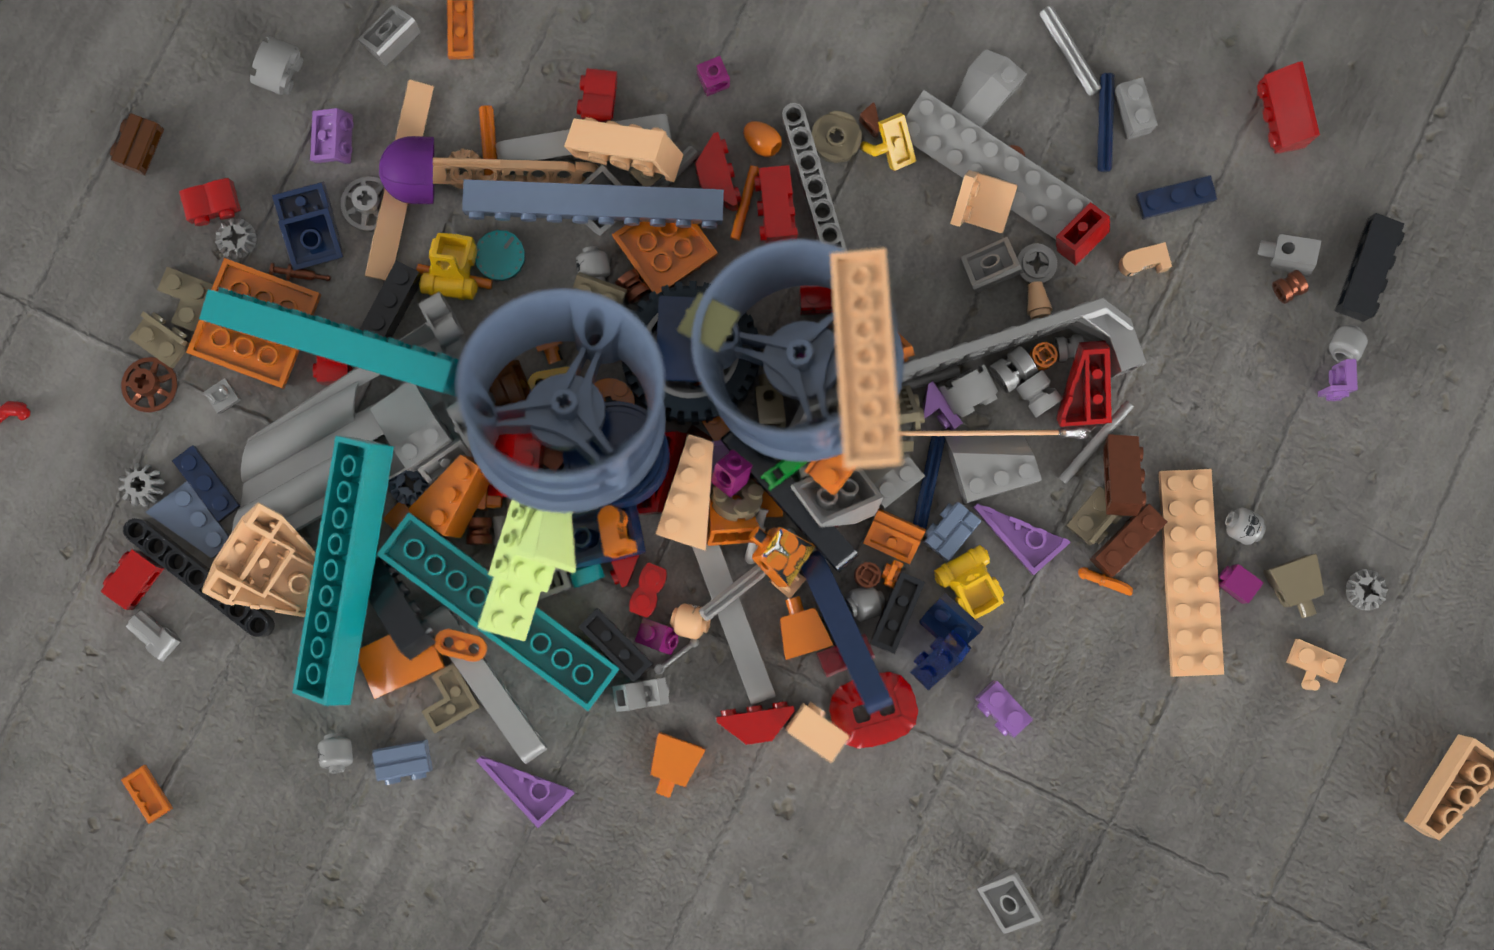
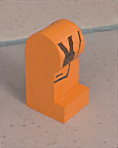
M611 505L603 507L598 514L604 555L615 559L638 552L636 541L628 539L626 528L628 522L627 514L623 510Z

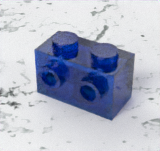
M954 630L944 638L940 635L929 646L931 648L930 651L926 652L923 650L913 660L916 665L910 673L928 691L961 663L971 649Z

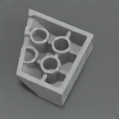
M1024 435L945 436L946 448L964 504L1031 485L1042 480L1035 456Z

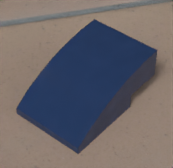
M324 182L272 195L279 217L278 223L293 271L343 257L333 210Z
M659 296L657 346L662 357L666 381L701 382L694 364L692 339L677 331L686 316V309H690L696 297Z
M637 504L619 509L627 514L628 522L626 528L628 539L636 541L638 552L615 559L605 556L603 552L598 523V514L603 507L572 513L576 568L612 562L646 553Z

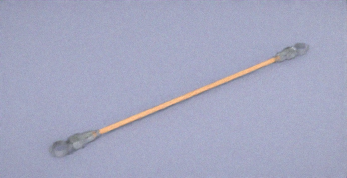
M1094 424L1088 428L1085 425H1078L1057 430L900 431V436L1057 435L1064 438L1085 440L1088 437L1092 438L1089 431L1096 427L1102 428V426Z

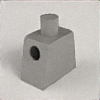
M1280 234L1275 243L1261 240L1257 255L1270 257V267L1288 272L1298 270L1302 275L1310 276L1317 264L1322 240Z

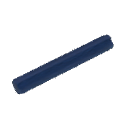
M1103 73L1100 76L1097 170L1099 172H1110L1112 169L1115 82L1113 73Z
M931 436L923 473L925 477L922 478L913 524L927 529L945 436Z

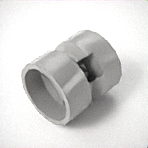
M1021 346L1008 353L1006 360L1001 358L989 366L994 379L1006 393L1017 388L1020 385V380L1026 381L1038 373L1034 361Z
M1043 370L1016 388L1021 398L1029 401L1028 408L1035 418L1063 400L1055 387L1049 386L1051 380Z

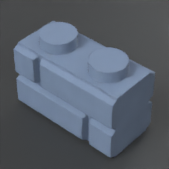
M958 501L954 505L948 503L939 514L943 517L937 525L932 523L924 534L927 538L923 543L946 562L954 556L981 523L977 516Z
M428 740L372 750L377 781L385 780V785L401 782L400 777L409 775L411 780L426 778V772H430L433 769Z

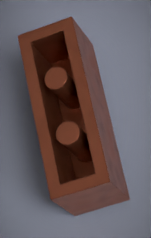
M1108 434L1103 446L1107 515L1138 516L1141 507H1145L1146 492L1142 491L1145 470L1141 469L1140 464L1143 460L1144 449L1143 446H1139V436Z
M1147 504L1145 507H1141L1138 516H1132L1089 560L1103 574H1106L1108 577H1114L1159 532L1167 521L1150 504Z

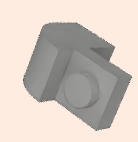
M665 678L612 686L616 712L670 704L668 697L669 688Z

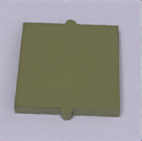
M700 292L690 309H686V316L677 329L679 333L691 339L696 312L704 296ZM711 299L704 315L700 342L704 346L719 352L726 338L732 335L731 330L741 314Z

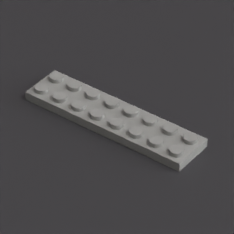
M925 90L922 91L905 118L912 144L962 178H964L969 170L1017 184L1018 187L1011 210L1054 239L1090 202L1093 203V201Z

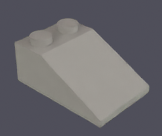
M406 382L370 408L389 444L394 446L393 451L409 471H417L416 466L455 440L418 385Z
M906 452L904 456H901L902 464L861 467L884 497L879 506L882 510L925 477Z
M861 467L854 470L836 495L829 493L812 476L791 486V489L820 527L856 524L876 515L884 498Z

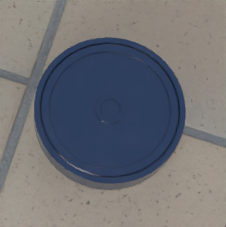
M614 401L604 403L605 421L601 433L613 450L641 432L647 419V410L628 402ZM665 433L659 454L644 478L629 492L602 507L609 505L616 508L634 506L648 499L658 490L666 477L670 463V449ZM594 441L589 443V446L600 459L605 456ZM577 450L563 451L566 471L592 467V464Z

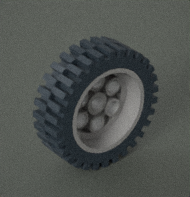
M681 281L675 282V287L670 289L668 285L661 287L662 292L656 294L653 291L650 293L649 300L646 302L642 299L638 304L639 309L636 312L633 310L632 313L645 325L657 344L659 296L697 297L699 292L705 295L711 284L704 282L703 286H697V281H689L688 286H682ZM745 312L737 322L741 332L759 335L757 327H754V320L751 314L747 315ZM729 338L725 342H733L734 339ZM742 344L744 349L760 352L759 347ZM737 358L729 367L723 369L725 385L736 408L741 400L744 401L746 399L748 391L752 390L759 370L758 364ZM622 361V368L632 393L647 408L645 393L638 378ZM665 380L663 402L666 421L676 420L678 424L685 425V422H692V425H699V421L706 420V423H709V421H713V418L720 416L713 400L702 384L695 386L688 381Z

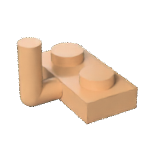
M1295 639L1286 663L1306 671L1301 683L1303 689L1318 690L1320 683L1315 680L1316 675L1337 683L1346 659L1303 640Z

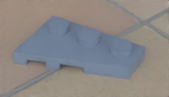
M187 481L146 511L148 515L211 558H216L230 536Z

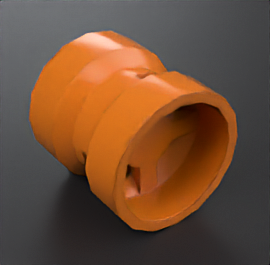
M1048 342L1037 344L1029 353L1038 371L1048 369L1056 362L1058 357L1056 348Z

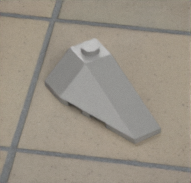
M985 49L968 68L952 108L982 128L1018 89L1027 74L1008 57Z

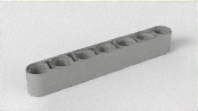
M789 103L782 112V126L817 241L828 243L847 251L805 110L798 103ZM790 113H796L800 119L792 122L786 116ZM801 136L807 140V143L799 146L793 140ZM809 160L813 162L814 167L806 170L801 166V163ZM811 184H817L821 187L822 191L818 194H813L809 191L808 187ZM818 208H825L828 210L829 215L821 218L816 215L815 211ZM830 231L835 234L836 239L833 242H827L822 235Z
M665 114L615 121L622 126L635 124L649 130L660 128L672 140L668 116ZM570 129L509 139L495 144L497 158L501 160L571 161L579 159L575 158L564 147Z
M706 543V551L693 547L710 596L714 599L733 584V580L720 546H707ZM738 597L720 611L718 617L750 703L753 706L772 699L776 695Z
M444 604L423 618L427 619L433 627L435 637L444 629H453L467 633L453 611ZM447 637L445 645L451 647L454 641L451 637ZM473 643L470 646V651L475 654L479 651V648ZM450 657L525 764L547 750L546 744L485 657L475 662Z

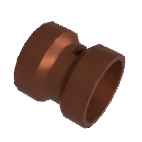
M636 269L629 270L615 281L616 286L627 289L625 298L629 304L638 301L650 291L647 284L639 279L640 274Z
M1294 270L1288 273L1286 278H1279L1272 283L1275 295L1283 304L1292 301L1295 295H1303L1309 290L1305 277L1298 270Z
M471 518L467 526L469 529V534L466 537L467 545L493 544L492 535L490 534L492 518Z
M865 562L855 569L854 580L860 587L872 588L880 582L881 571L876 564Z

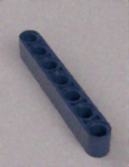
M818 550L812 552L801 569L867 712L871 715L894 703L826 559Z

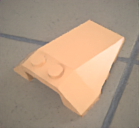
M258 502L242 516L214 559L202 592L228 605L237 604L249 606L252 609L259 610L261 608L273 610L275 613L305 617L316 552L281 514Z

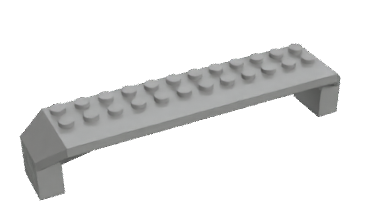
M1104 298L1092 302L1087 301L1078 304L1068 310L1056 311L1050 314V316L1041 319H1032L1027 321L1026 324L1017 327H1008L993 335L981 336L969 343L957 344L945 351L933 352L921 359L909 360L904 363L902 383L1066 329L1076 334H1081L1091 341H1106L1110 347L1111 378L1138 369L1146 363L1131 319ZM839 384L834 385L826 392L827 408L840 405ZM818 397L808 399L813 419L823 417ZM801 404L790 427L807 421ZM807 461L806 465L796 471L799 481L811 477L804 472L811 461Z

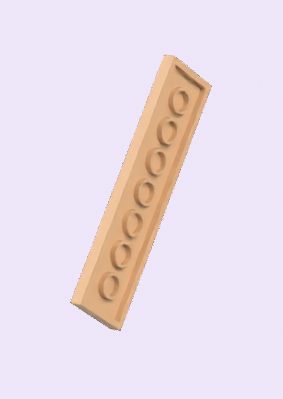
M886 248L831 253L845 469L902 464Z
M1212 469L1159 471L1161 516L1167 521L1162 527L1170 676L1224 675Z

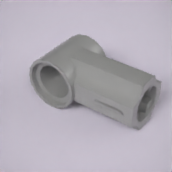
M140 610L135 614L126 626L146 644L148 652L160 661H164L181 642V639L166 627H162L144 610Z

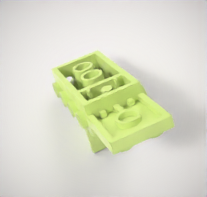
M514 500L511 501L488 575L494 576L480 618L479 629L522 641L526 640L540 592H548L555 568L571 573L575 572L572 513L541 511L522 505Z

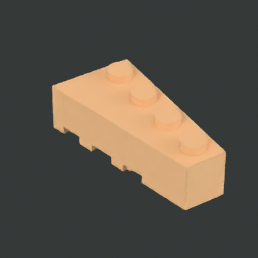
M588 117L584 118V120L573 119L564 145L575 158L607 165L609 161L619 169L629 171L631 166L642 171L643 175L654 177L655 173L665 176V180L675 182L684 155L667 136V133L660 128L649 130L635 124L622 126L614 121L602 123Z
M688 435L656 535L706 551L714 442Z
M1458 734L1404 821L1423 835L1441 840L1463 818V814L1480 801L1479 798L1488 789L1494 788V752L1475 738Z

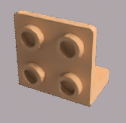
M969 170L964 176L950 224L960 227L963 222L1003 233L1018 187L1017 184Z

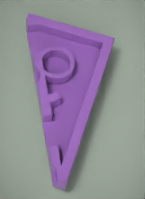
M976 504L973 507L1031 575H1035L1071 543L1068 539L1058 537L1017 518L995 511V509L981 504Z
M481 756L476 760L537 828L576 793L573 789L485 756Z

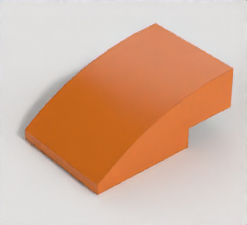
M390 635L360 648L358 662L374 699L445 668V664L440 653L435 648V644L410 661L398 650Z

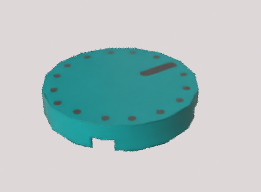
M495 230L486 233L479 239L476 245L478 249L476 256L477 268L485 277L493 281H504L514 278L521 272L525 264V251L522 242L508 231Z

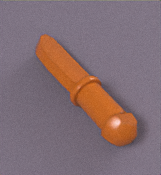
M1082 567L1078 570V575L1083 580L1087 579L1099 584V586L1103 585L1128 596H1131L1133 593V588L1130 585L1108 577L1106 574L1097 573L1089 570L1087 567Z

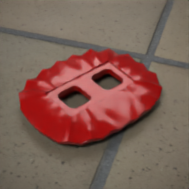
M892 672L879 673L892 698L895 712L882 716L880 711H877L870 715L868 721L857 723L853 714L854 707L864 704L853 680L840 686L831 697L829 707L831 721L833 725L850 736L845 743L846 745L858 749L884 745L907 735L916 725L919 711L916 697L911 685L901 675Z

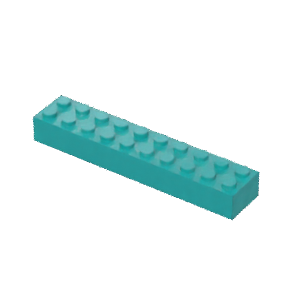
M219 287L218 292L210 289L207 291L199 317L200 320L457 397V373L460 359L439 352L436 355V352L416 345L412 346L396 339L386 338L365 330L362 331L349 325L336 323L319 316H312L272 302H265Z
M335 436L292 692L325 706L351 704L394 446L345 436Z
M408 512L376 554L587 711L590 710L620 669L616 664L537 606L525 641L479 629L478 625L494 576L488 575L489 570L412 513Z

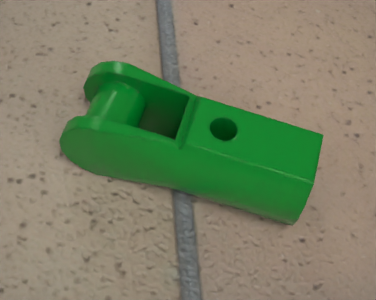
M781 460L760 478L765 479L770 486L768 489L772 490L808 462ZM777 468H780L784 474L779 480L773 473Z

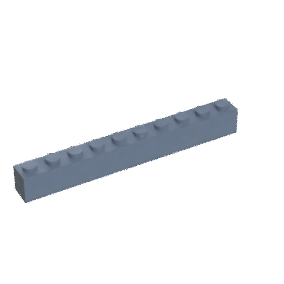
M463 179L462 211L465 215H469V219L483 220L484 216H495V220L509 221L510 217H521V221L535 222L536 218H547V222L560 223L562 219H573V223L586 224L588 220H598V223L603 225H612L614 221H624V224L629 226H638L640 222H650V226L655 227L666 226V223H676V227L689 228L691 224H702V228L715 229L717 225H722L724 190Z

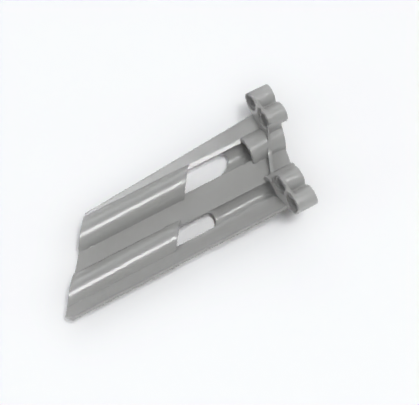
M438 292L417 304L427 322L399 339V341L412 346L416 345L436 352V355L439 352L461 359L467 343L465 334L450 305L441 292ZM356 367L248 438L241 462V480L243 482L241 505L235 515L232 532L242 516L258 502L281 514L296 531L322 517L335 436L374 441L384 435L370 410L378 402L355 413V398L358 387L380 374ZM403 381V382L400 384L399 387H401V386H402L403 384H405L406 382ZM418 386L454 439L458 437L463 439L468 447V452H470L467 425L459 407L458 397ZM394 451L389 479L407 470Z

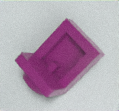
M643 617L634 642L672 655L678 644L679 636L674 632V628Z

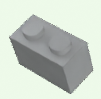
M1143 77L1118 84L1114 90V99L1127 140L1152 133L1158 124Z

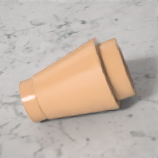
M1037 281L1028 284L1027 314L1031 317V320L1050 316L1053 309L1043 287V282Z

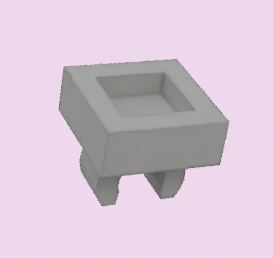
M226 378L203 392L218 414L223 413L241 401Z

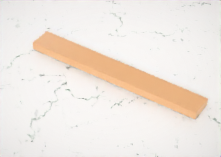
M408 80L395 140L407 136H423L434 86ZM385 188L365 271V277L381 281L386 280L395 263L408 203L399 201L391 196Z

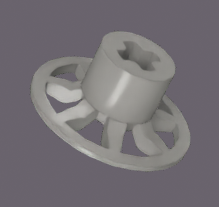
M370 176L361 177L351 182L345 188L341 197V211L347 222L353 227L364 231L375 230L376 225L366 226L369 214H373L378 218V208L382 200L379 198V195L384 190L381 179ZM366 182H375L380 184V186L374 190L372 187L367 186ZM361 183V186L357 187L353 193H350L353 187ZM347 197L352 199L354 207L348 211L345 205ZM358 212L362 213L361 225L354 222L349 216Z

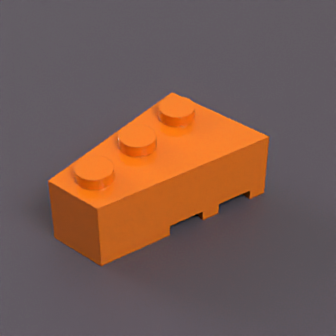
M460 455L407 511L443 536L461 538L490 481L484 476L474 457Z

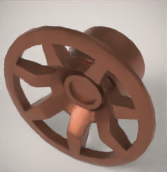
M147 357L139 359L127 368L122 377L121 390L123 397L131 407L138 411L147 413L159 411L170 404L176 394V374L172 368L157 358ZM153 362L150 370L139 367L141 364ZM159 364L164 366L169 374L157 376ZM172 379L170 393L160 387V383ZM127 386L136 393L132 400L128 395ZM159 393L168 397L162 404L155 405L154 394ZM145 396L148 399L150 408L138 406L136 403Z

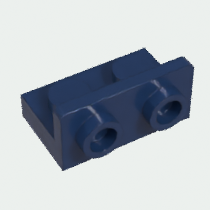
M946 593L919 620V623L955 656H958L966 645L984 628Z

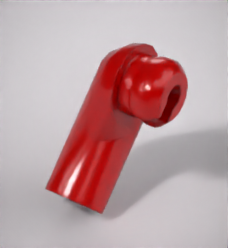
M8 401L0 406V423L9 416H17L19 420H25L31 415L30 409L27 408L24 402Z

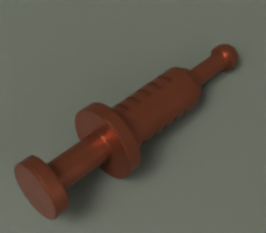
M272 262L270 265V275L273 276L274 273L286 274L287 280H291V277L311 281L315 280V278L326 281L331 280L330 275H319L313 270L298 269L293 271L290 263L288 268L276 267L275 263Z

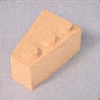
M802 702L785 729L832 763L850 736L825 719L823 716L826 712L812 702L808 706Z

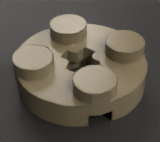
M832 111L817 119L812 128V137L817 153L822 159L832 163L849 161L857 153L862 141V132L853 116L842 111ZM839 131L840 137L844 139L837 143L832 142L833 139L829 135Z
M748 478L747 484L735 493L743 500L739 498L734 500L713 485L710 499L713 501L712 506L721 517L730 521L746 518V521L755 517L759 512L762 504L763 488L751 478Z

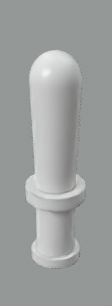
M760 508L755 518L759 527L765 531L766 528L763 526L769 510ZM748 543L745 553V561L748 564L755 563L752 559V555L758 548L755 543Z

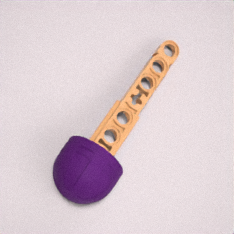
M407 136L395 140L385 149L379 163V175L384 188L395 199L410 204H434V184L463 185V179L581 184L587 179L582 175L586 172L594 173L599 166L591 162H575V164H572L568 161L437 158L434 153V137ZM464 168L468 172L464 175H458L454 170ZM490 169L494 173L490 176H485L480 171ZM535 170H541L545 175L535 177L531 173ZM510 171H515V175H510ZM561 171H567L571 175L567 178H560L557 174Z

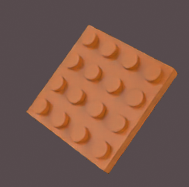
M226 258L223 259L211 289L218 292L219 287L265 302L268 301L289 309L302 311L312 316L321 298V294ZM199 319L186 353L285 389L300 350Z

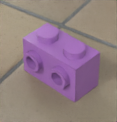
M993 680L975 697L979 702L977 705L978 709L986 717L991 715L997 722L994 726L1004 736L1008 734L1011 737H1015L1033 720L998 681Z

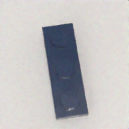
M1211 175L1141 192L1136 195L1142 219L1217 200Z
M190 446L172 460L218 522L223 521L240 508L238 501L196 446Z

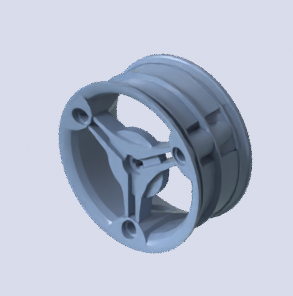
M784 240L758 247L742 255L727 266L709 286L700 302L693 324L692 353L695 368L704 389L713 400L719 415L727 427L741 441L754 450L777 459L799 462L818 461L843 453L841 413L828 415L826 392L838 380L836 332L834 334L831 332L835 328L834 312L819 323L809 321L790 323L775 332L773 336L742 333L737 322L756 302L776 291L805 285L833 289L830 254L848 251L828 243L813 240ZM711 299L741 314L731 330L732 335L726 338L734 339L733 342H724L719 352L704 346L700 342L704 315ZM890 299L898 398L904 373V354L897 330L894 308ZM742 344L763 348L765 350L764 353H761L749 349L742 348ZM802 353V356H804L805 353L806 357L801 359L800 356L797 358V355ZM737 358L763 366L766 376L775 390L784 396L800 400L807 421L798 423L788 429L772 428L752 421L733 404L725 385L723 369L729 367ZM818 397L823 417L813 419L808 399Z
M577 289L537 291L523 295L501 306L489 315L472 334L465 346L458 367L457 397L459 407L467 425L469 445L478 467L492 485L507 497L527 507L547 512L573 513L592 510L617 500L635 487L648 473L659 454L663 443L666 420L663 402L665 376L662 357L651 333L624 306L607 297L589 291ZM560 341L575 342L579 354L565 374L554 375L541 381L533 388L526 401L494 407L487 393L496 376L510 361L536 346ZM588 359L592 362L585 377L583 378L579 375L586 360ZM622 360L633 371L643 388L648 414L641 432L613 450L601 433L605 421V404L601 393L594 383L601 364ZM532 434L540 444L558 451L577 450L592 464V467L565 472L537 470L508 459L493 447L498 435ZM594 441L605 456L600 459L589 446V443Z

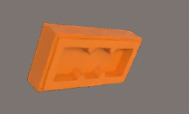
M146 765L141 766L121 779L148 824L173 809Z

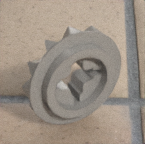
M230 218V220L221 223L220 228L215 231V243L219 251L226 257L232 259L246 257L253 251L256 245V232L252 225L243 219ZM233 229L238 235H243L242 238L238 239L237 246L234 242L227 240L233 237Z
M1043 244L1026 246L1017 258L1023 271L1020 275L1024 281L1031 283L1037 281L1047 282L1053 277L1057 269V258L1054 252ZM1038 254L1039 263H1043L1044 266L1039 267L1035 274L1034 266L1026 263L1033 262Z
M1368 569L1353 573L1346 583V595L1349 602L1360 610L1379 608L1386 600V593L1389 590L1386 587L1385 579L1378 572ZM1371 583L1370 589L1375 595L1367 594L1364 597L1365 591L1359 585L1366 586Z

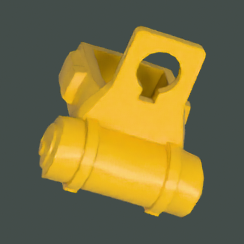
M437 233L436 238L432 240L429 250L431 262L429 273H423L419 282L422 294L433 296L441 292L445 297L459 298V300L474 299L478 289L475 279L469 277L471 266H474L478 249L473 237Z
M981 545L973 549L970 548L967 552L934 570L936 582L943 588L950 586L956 594L955 602L974 619L993 611L1004 603L1002 598L1004 593L998 580L995 577H991L987 571L986 565L990 563L988 551Z

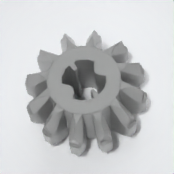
M136 463L134 470L127 467L125 471L128 476L119 477V480L125 482L124 485L118 487L119 491L125 492L122 497L123 500H131L132 506H137L140 503L142 507H148L149 501L153 503L158 502L155 494L164 493L162 489H158L159 485L165 483L163 479H157L161 472L159 470L152 471V465L149 464L143 467L141 464ZM140 481L145 482V487H141L143 490L138 489V483L142 484Z

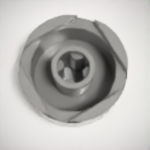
M268 35L266 37L268 43L265 41L261 43L254 58L252 68L257 70L255 76L250 74V82L276 94L283 95L285 93L289 95L294 85V81L291 78L294 71H300L303 58L300 57L298 47Z
M985 364L977 366L979 371L977 369L974 371L970 369L946 382L947 388L945 385L938 387L954 415L957 414L958 417H964L975 411L973 406L977 404L987 405L998 399L996 396L998 390Z

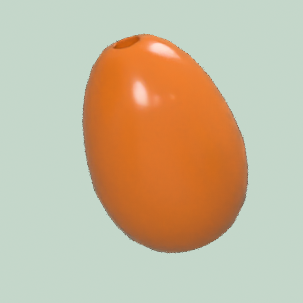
M751 121L745 125L743 130L744 137L753 151L764 157H772L778 153L782 146V139L775 128L759 121Z

